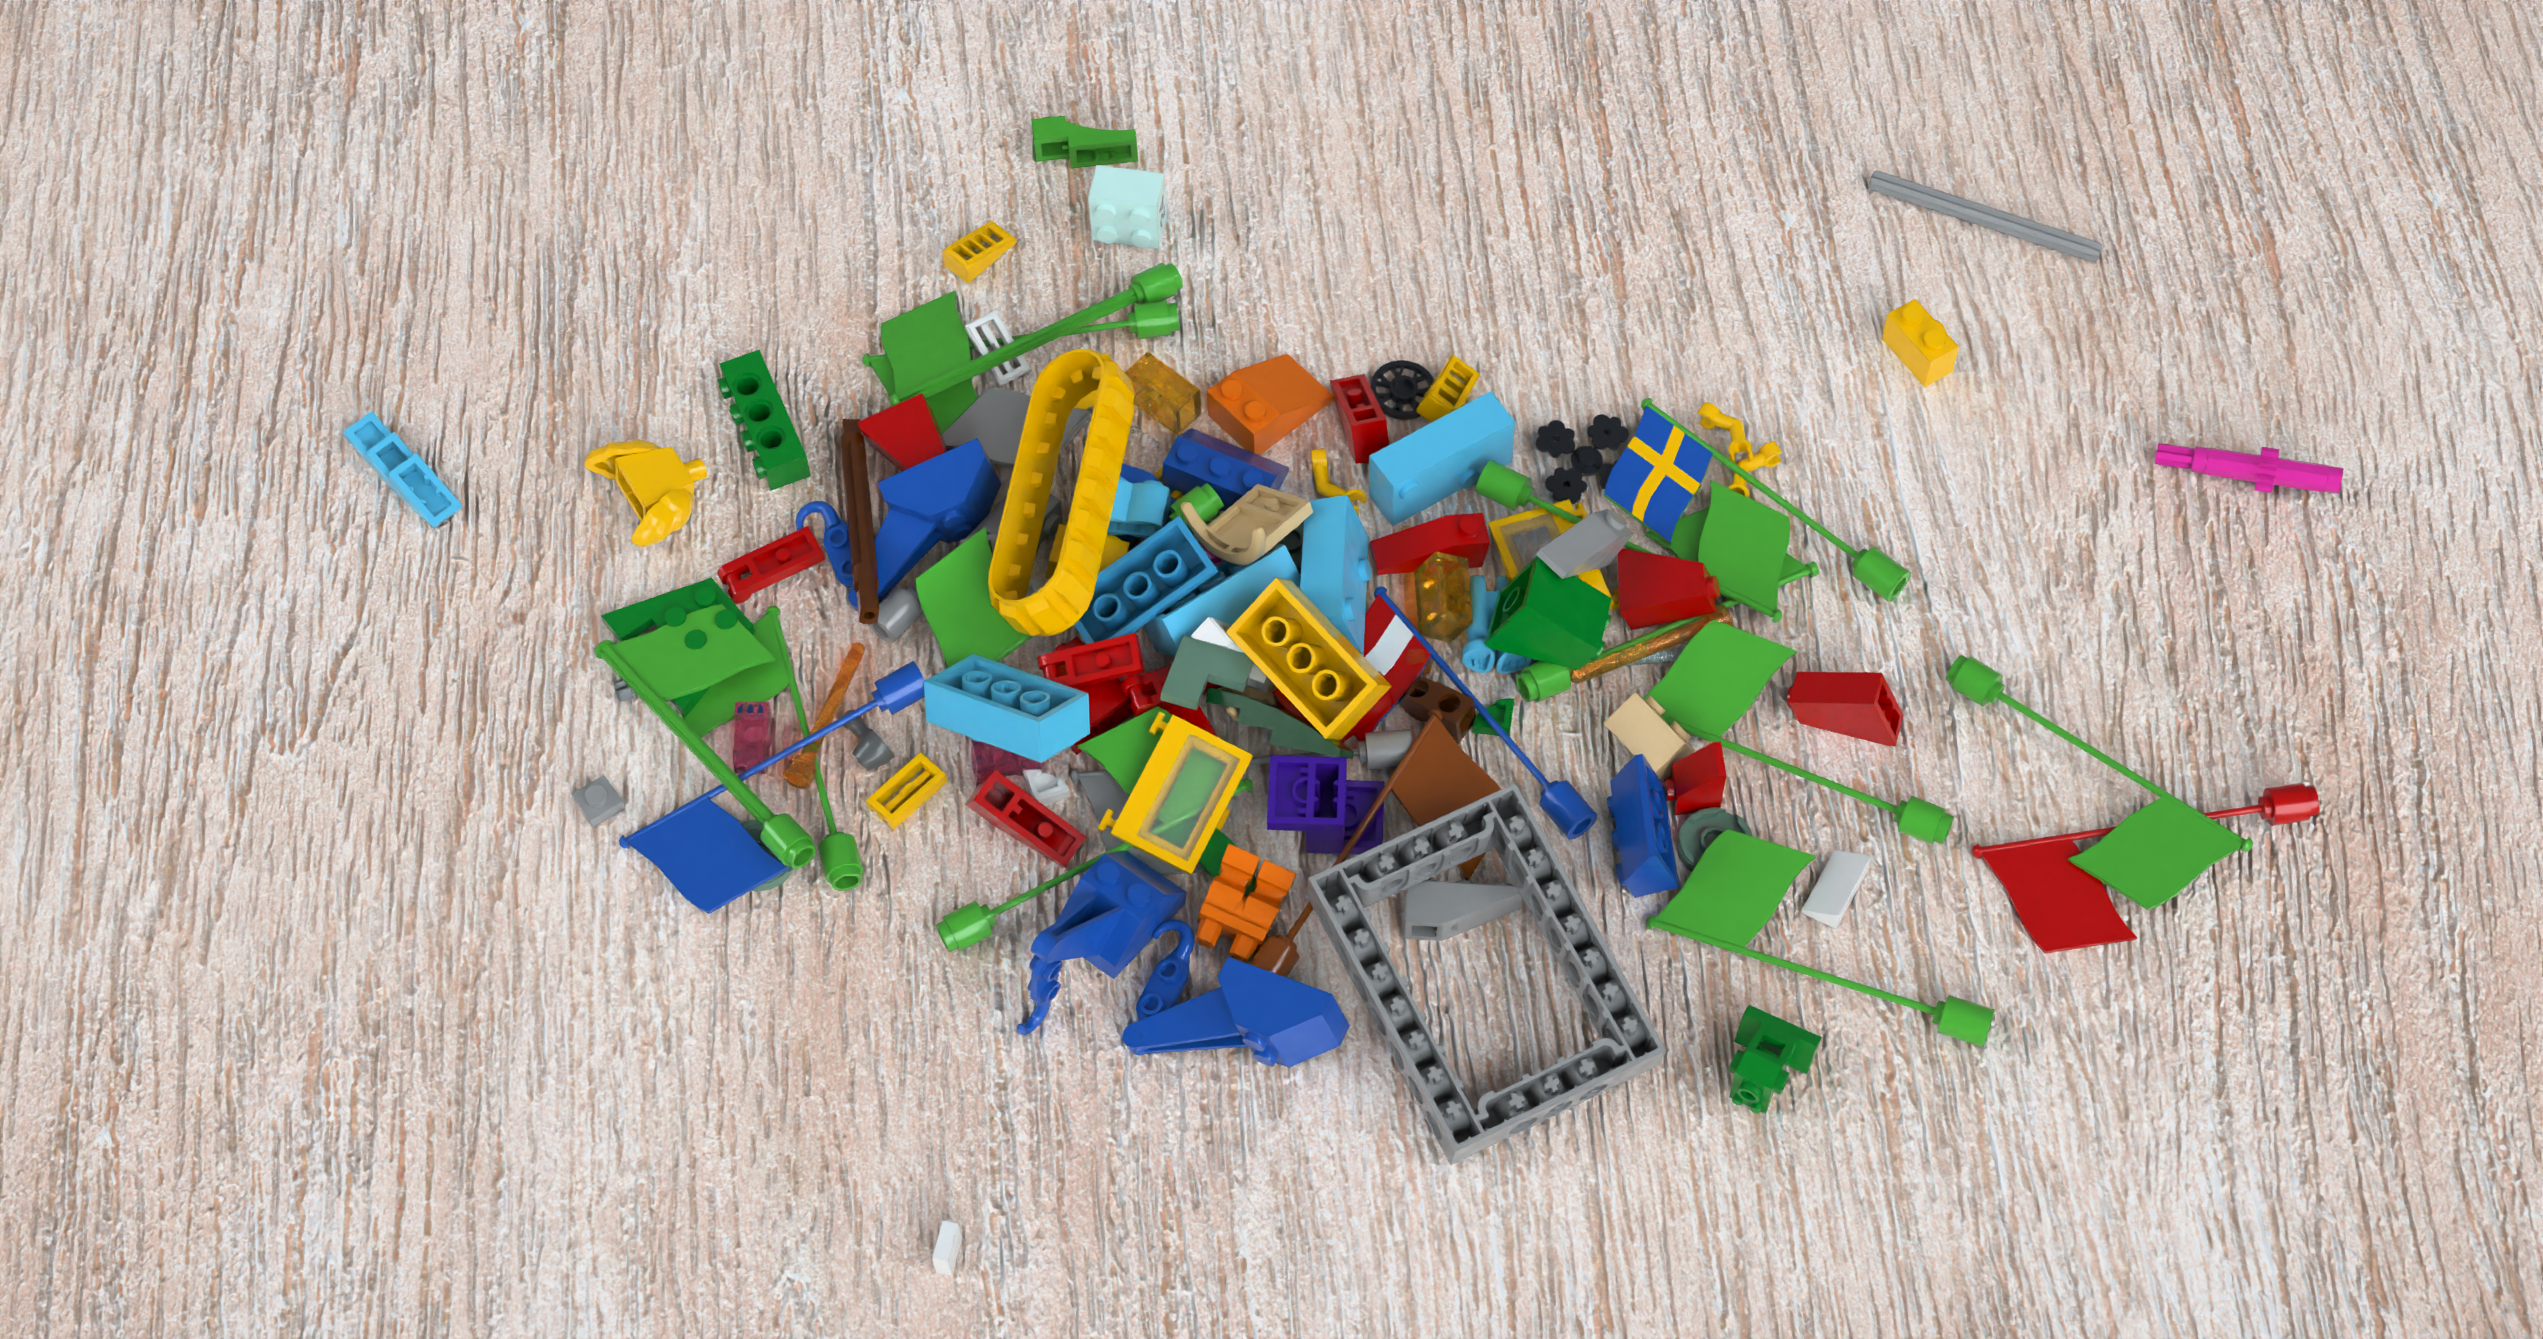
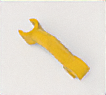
M1703 403L1697 414L1703 416L1698 424L1707 429H1713L1717 426L1730 431L1731 443L1728 447L1730 460L1735 463V454L1745 452L1748 454L1749 462H1751L1753 459L1752 446L1745 438L1742 421L1721 413L1711 403Z
M1772 441L1762 446L1758 453L1753 455L1751 462H1749L1747 457L1737 462L1736 465L1748 473L1762 466L1767 468L1774 467L1782 461L1778 456L1782 451L1776 441ZM1734 472L1733 483L1728 488L1749 498L1747 481Z
M1325 448L1310 450L1312 457L1310 458L1311 467L1319 494L1327 498L1347 495L1350 501L1359 500L1362 503H1366L1367 496L1362 490L1351 489L1347 491L1330 483ZM1353 505L1357 515L1359 516V507Z

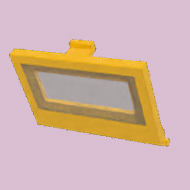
M1569 499L1552 504L1581 519L1587 517L1581 502L1575 505L1577 510L1573 509ZM1541 507L1488 522L1489 532L1506 570L1505 577H1508L1509 582L1537 556L1536 553L1540 548L1576 524ZM1600 569L1575 575L1612 598L1610 609L1619 608V588H1615L1612 591L1614 596H1611Z
M1158 712L1148 732L1153 735L1157 731L1162 732L1160 740L1117 821L1111 818L1114 811L1107 809L1097 829L1104 832L1106 828L1112 830L1110 835L1191 876L1215 829L1217 828L1221 831L1231 812V810L1227 809V806L1253 755L1175 715H1172L1169 723L1163 721L1165 714Z

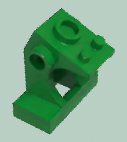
M1748 1005L1734 1042L1747 1048L1745 1052L1737 1050L1731 1062L1729 1072L1734 1074L1729 1098H1732V1102L1736 1105L1743 1103L1751 1107L1750 1110L1753 1113L1759 1114V1112L1766 1114L1773 1093L1781 1095L1788 1081L1790 1073L1784 1070L1786 1066L1807 1074L1812 1066L1822 1037Z

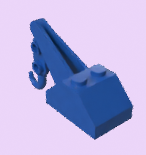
M978 438L878 482L883 498L890 508L875 538L879 578V603L939 540L949 544L953 541L959 542L961 539H965L988 515L1002 484L994 465ZM824 501L809 502L797 513L795 521L797 531L804 528V520L809 514L817 512L823 516L825 521L824 547L837 579L842 585L851 588L848 599L858 612L857 594L853 586L848 525L838 517L837 512L830 504Z
M1128 851L1104 853L1079 879L1055 924L1044 929L1031 946V952L1035 955L1029 964L1032 975L1028 984V990L1030 991V999L1035 1002V1007L1025 1024L1017 1025V1033L1020 1035L1031 1033L1046 1017L1051 1001L1055 998L1061 987V984L1058 982V976L1063 965L1062 960L1083 957L1115 979L1153 939L1152 934L1155 929L1163 922L1171 920L1185 905L1187 892Z
M1173 919L1163 922L1153 932L1152 937L1158 939L1164 932L1174 930L1180 934L1181 939L1176 949L1156 965L1136 1005L1139 1020L1128 1025L1123 1031V1042L1133 1054L1144 1055L1250 1047L1254 1053L1253 1057L1260 1063L1271 1067L1277 1063L1290 1068L1341 1045L1350 1025L1331 993L1231 957H1227L1218 975L1221 987L1176 1005L1189 979L1190 954L1195 943L1194 933L1187 923Z

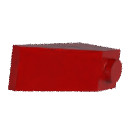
M1365 374L1330 380L1347 445L1355 464H1369L1370 455L1389 445L1385 415Z
M1483 513L1446 515L1372 540L1369 546L1376 575L1479 568L1483 566L1490 540Z
M996 770L984 776L965 803L967 807L996 828L1063 868L1067 866L1087 837Z

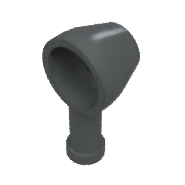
M849 710L845 712L843 716L851 713L854 710ZM859 717L843 725L859 739L852 754L867 771L885 765L895 757L883 740L871 728L869 729Z

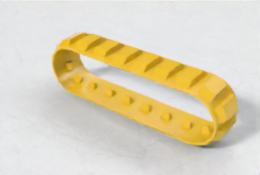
M1074 349L1063 353L1048 363L1038 375L1032 389L988 578L991 605L1017 632L1030 636L1049 637L1064 632L1077 623L1088 610L1094 595L1134 414L1135 396L1130 378L1106 353L1090 349ZM1098 390L1059 562L1053 576L1044 587L1031 596L1026 597L1067 420L1073 408L1082 398L1092 391Z

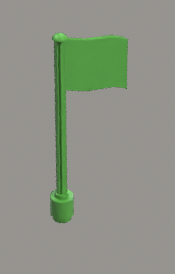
M1160 263L1132 276V284L1129 285L1128 290L975 360H971L968 335L957 312L956 291H952L881 323L883 349L894 374L896 395L894 393L891 395L890 404L891 406L897 405L921 393L926 399L1133 303L1144 304L1164 301L1176 295L1177 290L1183 288L1180 273L1173 263L1167 265Z
M722 604L709 606L687 614L686 621L677 627L666 624L650 633L615 644L610 640L600 642L595 649L596 657L603 659L763 826L760 838L770 851L785 866L799 869L807 865L816 853L812 837L789 814L774 815L667 703V701L704 690L744 669L775 661L774 656L738 620L735 626L730 629H720L717 627L715 617L718 612L726 609ZM701 630L706 634L707 642L702 648L693 650L686 646L685 636L690 631Z

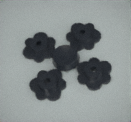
M1603 414L1595 416L1593 425L1587 429L1588 436L1592 438L1593 447L1581 446L1575 449V442L1573 441L1574 431L1570 428L1565 429L1563 422L1554 420L1549 423L1548 427H1539V437L1536 440V448L1539 451L1548 452L1553 458H1558L1561 453L1566 455L1572 453V468H1569L1567 471L1561 467L1556 468L1554 475L1549 476L1545 481V487L1548 491L1553 492L1552 497L1555 501L1569 499L1571 504L1578 503L1581 499V493L1587 490V483L1582 480V477L1593 476L1598 471L1601 477L1600 487L1605 489L1611 470L1618 460L1613 464H1603V457L1598 450H1604L1607 447L1610 450H1617L1620 447V443L1628 439L1629 431L1624 426H1621L1620 418L1611 417L1609 419L1608 416Z

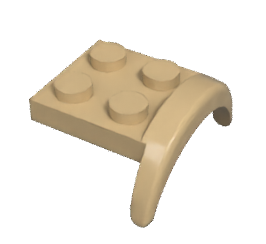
M1260 484L1255 485L1208 526L1197 514L1191 503L1183 502L1181 504L1182 513L1201 544L1220 559L1237 565H1249L1262 557L1313 513L1309 500Z

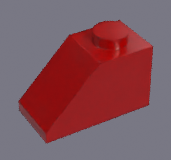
M1721 741L1713 742L1672 764L1670 779L1664 780L1667 802H1673L1674 815L1693 814L1705 808H1721L1726 780Z

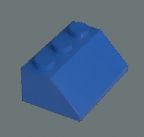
M1191 428L1178 435L1163 462L1162 484L1169 487L1172 491L1177 490L1182 492V495H1185L1194 487H1202L1208 483L1224 504V507L1220 510L1226 511L1257 484L1279 491L1289 472V467Z
M1638 754L1610 781L1612 796L1607 797L1609 813L1616 823V829L1611 831L1612 841L1615 850L1620 853L1621 863L1616 864L1617 877L1620 885H1626L1634 898L1679 888L1665 787L1644 755Z

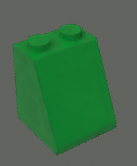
M1536 556L1498 593L1484 645L1491 649L1579 670L1590 659L1592 661L1596 660L1604 648L1605 642L1602 638L1611 620V615L1608 613L1612 598L1576 576L1561 579L1542 559Z

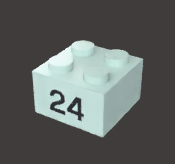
M1096 165L1088 196L1092 240L1107 244L1118 243L1133 245L1139 248L1160 249L1167 221L1165 175L1163 173Z

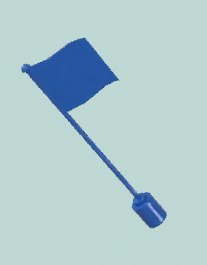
M912 661L874 682L877 690L871 692L874 700L737 776L744 781L879 706L881 712L889 709L891 714L894 715L925 697V679L916 663ZM723 784L626 838L622 835L619 839V844L622 848L629 849L631 846L663 872L687 901L707 914L712 913L790 869L765 852L736 818L710 800L727 790Z

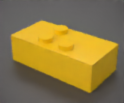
M1275 578L1226 631L1230 638L1325 739L1341 740L1392 687L1290 580Z

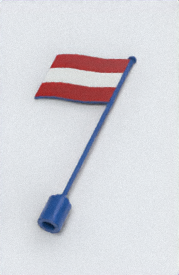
M1383 586L1377 587L1374 591L1376 599L1365 614L1364 657L1377 671L1385 676L1392 686V689L1389 691L1392 706L1354 734L1357 740H1366L1365 733L1375 731L1379 723L1401 701L1415 680L1420 677L1432 658L1464 695L1474 699L1475 709L1544 787L1541 792L1542 798L1539 806L1569 840H1573L1588 831L1597 819L1596 812L1569 781L1559 782L1556 780L1549 783L1386 594L1387 589Z

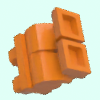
M1228 843L1219 870L1220 876H1215L1199 911L1197 924L1199 925L1195 942L1208 949H1214L1220 934L1234 940L1228 956L1248 963L1255 951L1260 949L1281 910V903L1286 900L1297 874L1264 860L1254 885L1255 891L1246 897V887L1251 884L1258 869L1260 857Z

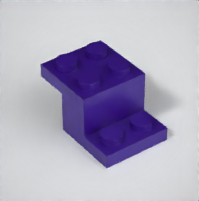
M1270 755L1267 830L1306 831V853L1340 854L1384 788L1385 781L1347 780V758ZM1384 802L1350 854L1359 855L1383 844Z

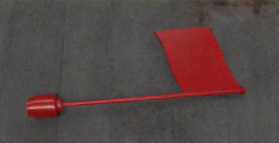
M2303 783L2265 788L2263 796L2258 798V805L2202 814L2213 820L2259 813L2263 820L2267 819L2271 826L2310 820L2311 816H2316L2319 813V799L2313 785L2305 786ZM2116 827L1980 847L1979 844L1973 846V856L1978 859L1982 857L2003 885L2024 929L2045 954L2137 940L2138 937L2117 914L2101 881L2068 861L2070 857L2081 853L2073 841L2106 836Z

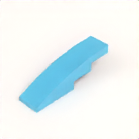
M373 411L343 431L344 437L363 459L433 529L462 508V504L417 453L413 454L395 432L391 433Z

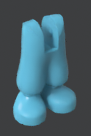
M1472 575L1470 578L1469 612L1466 625V635L1469 643L1462 650V661L1468 669L1475 672H1489L1495 662V650L1484 644L1497 595L1509 583L1508 577L1497 576L1494 591H1486L1484 575ZM1497 650L1496 670L1501 674L1520 671L1527 667L1532 659Z

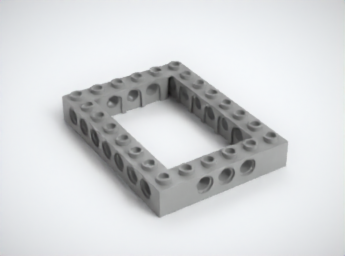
M1516 783L1308 878L1306 896L1450 1165L1660 1065L1667 1051ZM1495 848L1601 1039L1592 1042L1590 1048L1568 1059H1565L1564 1056L1558 1058L1555 1065L1532 1076L1529 1073L1521 1076L1519 1082L1495 1093L1494 1090L1485 1093L1478 1101L1476 1109L1473 1110L1463 1093L1464 1084L1461 1079L1456 1080L1444 1057L1446 1052L1442 1044L1438 1046L1426 1024L1427 1016L1424 1010L1419 1011L1407 989L1408 981L1406 977L1400 976L1389 956L1390 947L1387 942L1382 943L1371 922L1372 914L1370 910H1365L1364 908Z

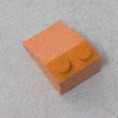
M1288 354L1233 371L1207 390L1208 416L1241 447L1257 455H1261L1334 401V395Z

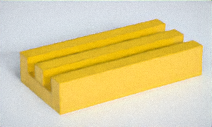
M920 752L866 800L867 808L872 812L875 811L877 816L882 821H887L888 826L894 830L948 782L947 775ZM923 767L926 769L914 781L909 782L906 786H904L900 790V793L896 797H894L888 804H886L885 806L882 805L883 802H885L892 794H894L900 787H902Z

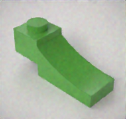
M1065 116L1031 119L1036 162L1070 158L1071 169L1138 161L1135 129L1104 130L1089 128L1066 121Z

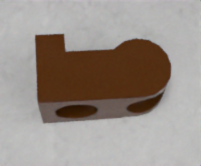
M1425 677L1417 678L1400 702L1405 712L1419 721L1427 722L1430 718L1428 712L1432 709L1439 710L1442 713V724L1457 744L1461 742L1473 726L1476 717L1473 698Z

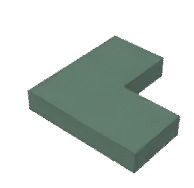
M1183 635L1161 691L1160 700L1197 711L1207 682L1244 692L1254 662L1243 652Z

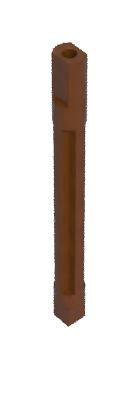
M843 419L840 450L853 586L857 594L859 622L870 625L878 622L879 578L865 441L857 424L860 419Z

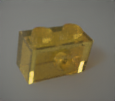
M1146 352L1124 372L1132 381L1135 394L1134 404L1178 436L1201 415L1200 389L1151 353Z
M1435 551L1414 571L1418 631L1423 637L1452 642L1473 623L1468 558Z

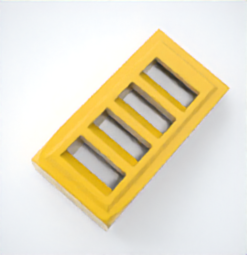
M990 221L942 251L944 266L969 284L1017 243L1016 238L995 222ZM991 234H994L1001 240L999 242H996L989 236ZM985 241L990 247L986 248L981 243ZM976 248L980 253L977 254L973 250Z
M1452 354L1418 405L1417 413L1432 423L1462 407L1480 374ZM1450 372H1452V373H1453L1454 375H1456L1458 378H1460L1461 380H1463V381L1465 382V384H1463V383H1462L1461 381H1459L1457 378H1455L1454 376H1452V375L1450 374Z

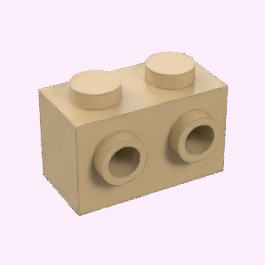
M1634 692L1603 724L1634 756L1643 754L1658 778L1664 782L1671 775L1672 764L1695 751L1687 742L1691 735L1677 721L1670 725L1661 716L1666 710L1651 695L1644 699Z

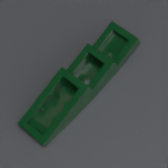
M1208 687L1207 703L1240 708L1239 724L1272 729L1270 745L1353 759L1354 751L1339 740L1325 739L1309 721L1293 712L1256 698Z

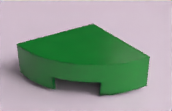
M1500 699L1495 701V704L1487 707L1486 710L1510 736L1514 699ZM1478 713L1473 723L1472 733L1499 736L1482 715Z

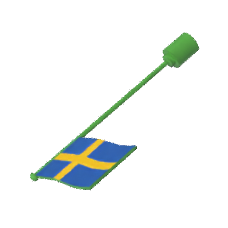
M1645 398L1641 402V408L1644 410L1634 437L1611 470L1605 486L1604 497L1666 543L1671 545L1678 520L1701 487L1713 456L1854 558L1852 562V567L1855 568L1853 576L1882 598L1890 602L1904 589L1909 581L1911 572L1876 547H1872L1869 550L1864 548L1858 553L1652 404L1653 399Z

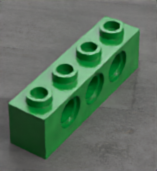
M760 350L719 363L723 378L717 379L718 386L724 399L731 398L733 404L728 407L734 424L736 426L742 424L744 428L740 435L747 453L754 451L756 458L752 459V463L758 479L765 478L770 490H774L810 477L807 456Z

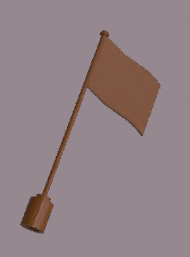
M1432 709L1428 712L1430 718L1333 866L1346 860L1390 791H1392L1414 823L1420 827L1501 790L1499 785L1459 747L1442 724V713L1439 710ZM1486 852L1457 865L1465 880L1470 879ZM1310 901L1287 936H1268L1250 962V965L1286 978L1300 959L1293 939L1313 910Z

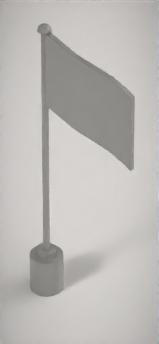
M988 388L942 434L947 449H954L978 438L991 462L1014 467L1031 396L1012 390ZM1094 406L1088 407L1087 410L1073 408L1066 423L1060 451L1091 421ZM1007 496L978 524V526L966 538H971L973 535H975L977 532L981 530L983 524L1006 501ZM896 587L879 604L878 622L870 624L869 627L882 640L890 644L894 643L923 613L917 590L909 587L905 589Z
M1410 729L1368 732L1365 733L1366 740L1358 741L1359 748L1351 750L1354 751L1353 756H1360V763H1368V770L1397 768L1412 745ZM1310 752V753H1298V754H1286V755H1276V756L1337 757V756H1331V755L1320 754V753H1314V752ZM1270 756L1253 757L1249 765L1269 764ZM1218 761V762H1219L1220 764H1222L1224 767L1227 766L1226 764H1224V763ZM1078 768L1074 769L1071 772V779L1073 782H1080L1096 813L1098 824H1100L1107 809L1114 811L1111 818L1117 821L1129 798L1127 793L1107 770L1078 772ZM1109 828L1101 832L1106 852L1125 843L1110 835L1112 830ZM1132 847L1126 850L1163 876L1186 874L1139 849ZM1199 863L1193 873L1205 872Z

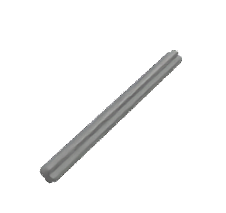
M1876 170L1869 181L1870 190L2090 262H2096L2101 253L2102 244L2100 242Z

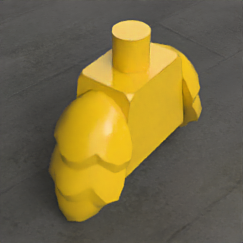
M634 439L629 442L607 443L603 447L588 452L584 461L586 469L602 474L609 479H615L641 521L631 540L633 544L639 547L655 545L666 539L673 531L680 530L686 524L693 509L694 482L707 478L705 465L700 458L682 463L673 448H661L652 442Z

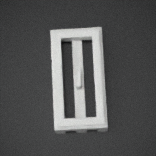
M996 310L965 325L964 330L980 357L990 352L979 336L977 328H980L993 351L1001 348L987 325L990 321H992L1005 345L1014 342ZM1023 355L1013 358L1018 365L1016 369H1013L1009 361L1001 364L1006 372L1005 375L1001 373L998 366L989 369L999 388L1005 386L1009 381L1012 382L1018 379L1021 375L1030 373L1031 368Z

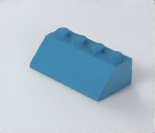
M1178 516L1098 573L1094 595L1088 610L1074 626L1086 644L1133 634L1219 571L1181 517Z

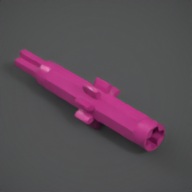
M2158 443L2155 464L2191 469V472L2203 473L2205 475L2256 482L2254 491L2272 493L2273 485L2339 494L2344 468L2278 458L2280 449L2262 447L2261 455L2216 448L2198 446L2190 448Z

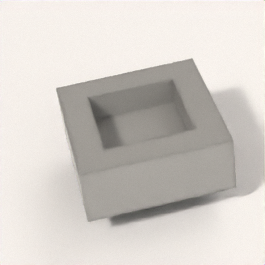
M604 775L571 794L575 804L592 828L625 809L623 801Z

